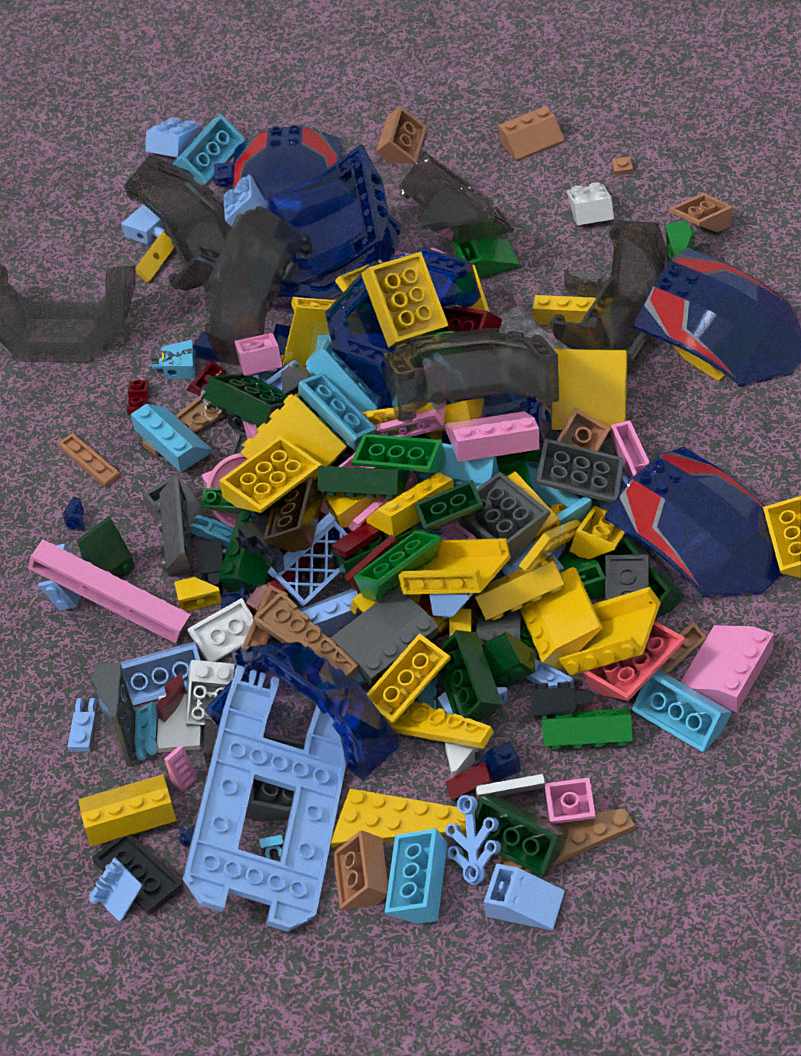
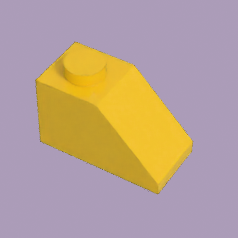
M192 577L174 582L180 608L185 612L222 603L219 588L203 580Z

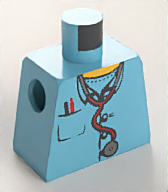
M192 340L164 346L162 348V358L151 359L152 369H163L166 379H195V350Z

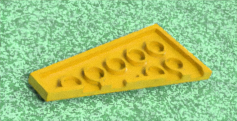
M350 789L330 845L331 848L339 847V845L347 842L360 830L382 837L383 843L394 842L395 835L437 829L441 835L443 834L445 837H448L446 827L450 823L460 825L461 833L467 835L465 813L460 812L458 807Z

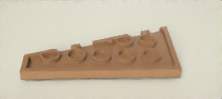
M618 809L596 812V818L554 824L569 831L562 853L552 866L634 831L635 825L626 810ZM496 854L502 865L516 867L532 875L536 874Z

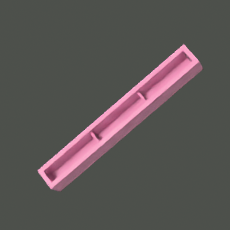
M631 421L611 425V442L618 457L624 458L623 468L630 481L632 479L665 499L657 528L678 555L684 553V535ZM661 550V552H662L664 558L669 557L667 554H665V553Z
M42 539L30 557L28 569L174 643H177L187 627L191 614L167 603L163 599L149 594L128 581L112 575L108 571L94 566L90 562L78 558L53 543Z

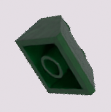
M504 632L482 644L485 657L497 686L508 687L535 672V651L508 632Z

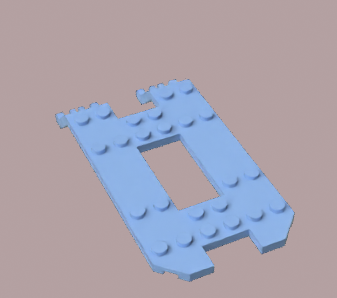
M237 665L223 708L183 881L200 906L220 912L225 907L228 893L270 905L266 925L289 932L314 919L317 913L349 748L363 704L354 703L352 715L345 713L349 703L348 699L343 698L340 711H337L340 697H333L332 708L330 709L324 707L328 694L321 691L306 735L304 749L301 750L263 738L266 721L280 678L271 677L270 687L266 689L262 687L266 677L265 673L260 672L257 685H254L257 671H250L247 683L241 681L245 668ZM253 779L295 791L280 862L238 849Z

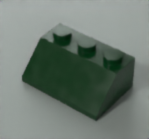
M473 480L414 504L426 533L437 531L440 528L457 523L462 519L485 510Z

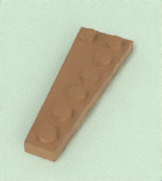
M199 396L175 416L193 433H197L225 415L221 414L217 409L205 405L201 401V396ZM146 440L142 441L144 448L155 456L160 455Z
M282 591L252 618L254 624L343 684L347 683L359 671L358 665L340 647H337L336 643L330 637L328 638L317 625L315 626L305 613L303 614L297 605Z

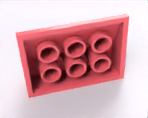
M654 621L642 655L582 672L588 686L603 696L629 701L686 639Z

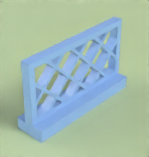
M331 513L327 514L317 524L312 547L305 551L300 550L294 553L288 551L283 556L284 571L276 573L272 567L268 570V573L273 578L275 577L303 607L340 573L338 568L336 570L328 569V558H332L331 555H328V544L337 542L328 540V531L334 527L339 532V540L346 536L347 533L335 521V517ZM324 543L325 555L313 554V545ZM301 557H310V568H298V560ZM313 558H325L324 569H313ZM286 571H295V582H286L281 575ZM298 571L310 572V583H298ZM313 572H324V582L322 584L313 583ZM298 586H310L309 596L305 600L298 594Z

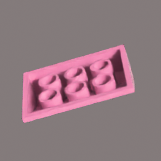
M526 412L445 424L446 432L458 462L539 449L538 425L534 417Z
M714 625L681 683L726 709L738 712L773 651L774 634L754 626Z

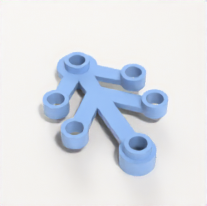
M463 795L458 799L457 807L460 812L465 813L467 837L461 833L460 825L454 823L447 825L446 834L449 837H453L468 852L469 860L463 856V850L459 846H451L447 854L450 859L455 860L463 868L465 880L470 884L476 885L483 881L485 877L484 867L491 856L498 854L501 850V845L498 841L489 840L485 844L484 852L478 859V850L489 833L498 829L499 822L496 818H486L476 836L474 812L477 809L478 802L473 796Z

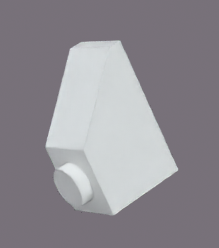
M445 742L452 778L469 770L475 762L474 753L478 752V748Z

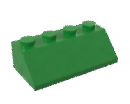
M363 434L351 464L354 466L440 472L446 457L442 440Z
M416 530L353 576L363 598L373 601L380 600L385 596L386 592L400 585L398 575L402 571H416L421 566L430 563L432 558L438 555L442 541L441 536Z
M630 708L574 711L572 714L542 716L544 746H549V749H560L562 745H571V748L584 747V744L592 743L594 747L606 746V743L615 742V745L620 746L628 745V741H633Z

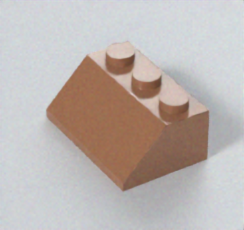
M399 106L386 118L376 153L388 162L415 164L427 126Z
M547 106L498 125L500 142L516 162L564 142L555 115Z
M575 408L556 441L598 451L610 427Z
M360 830L333 852L339 906L342 911L376 906L387 897L388 877L382 837Z

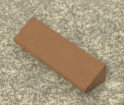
M694 621L679 633L685 637L686 641L657 671L661 670L668 674L706 640L707 636Z

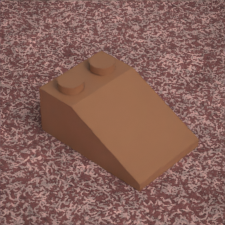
M702 193L669 208V212L714 232H720L730 227L733 206Z

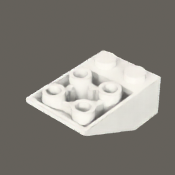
M591 183L588 187L574 186L571 187V190H567L572 213L577 225L614 219L612 199L603 184Z
M191 660L187 684L186 724L219 727L223 708L233 681L234 664Z

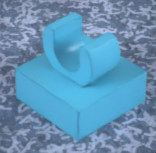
M282 835L259 839L261 849H266L265 856L268 859H271L270 851L272 849H277L279 857L281 856L282 849L279 846L284 843Z

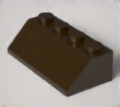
M313 477L304 480L272 504L263 538L266 544L292 553L300 550L305 551L312 547L324 498L322 492L317 491V484Z

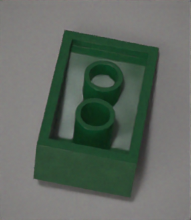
M109 516L77 539L84 561L90 562L94 566L108 571L120 579L131 573L135 568L132 555Z

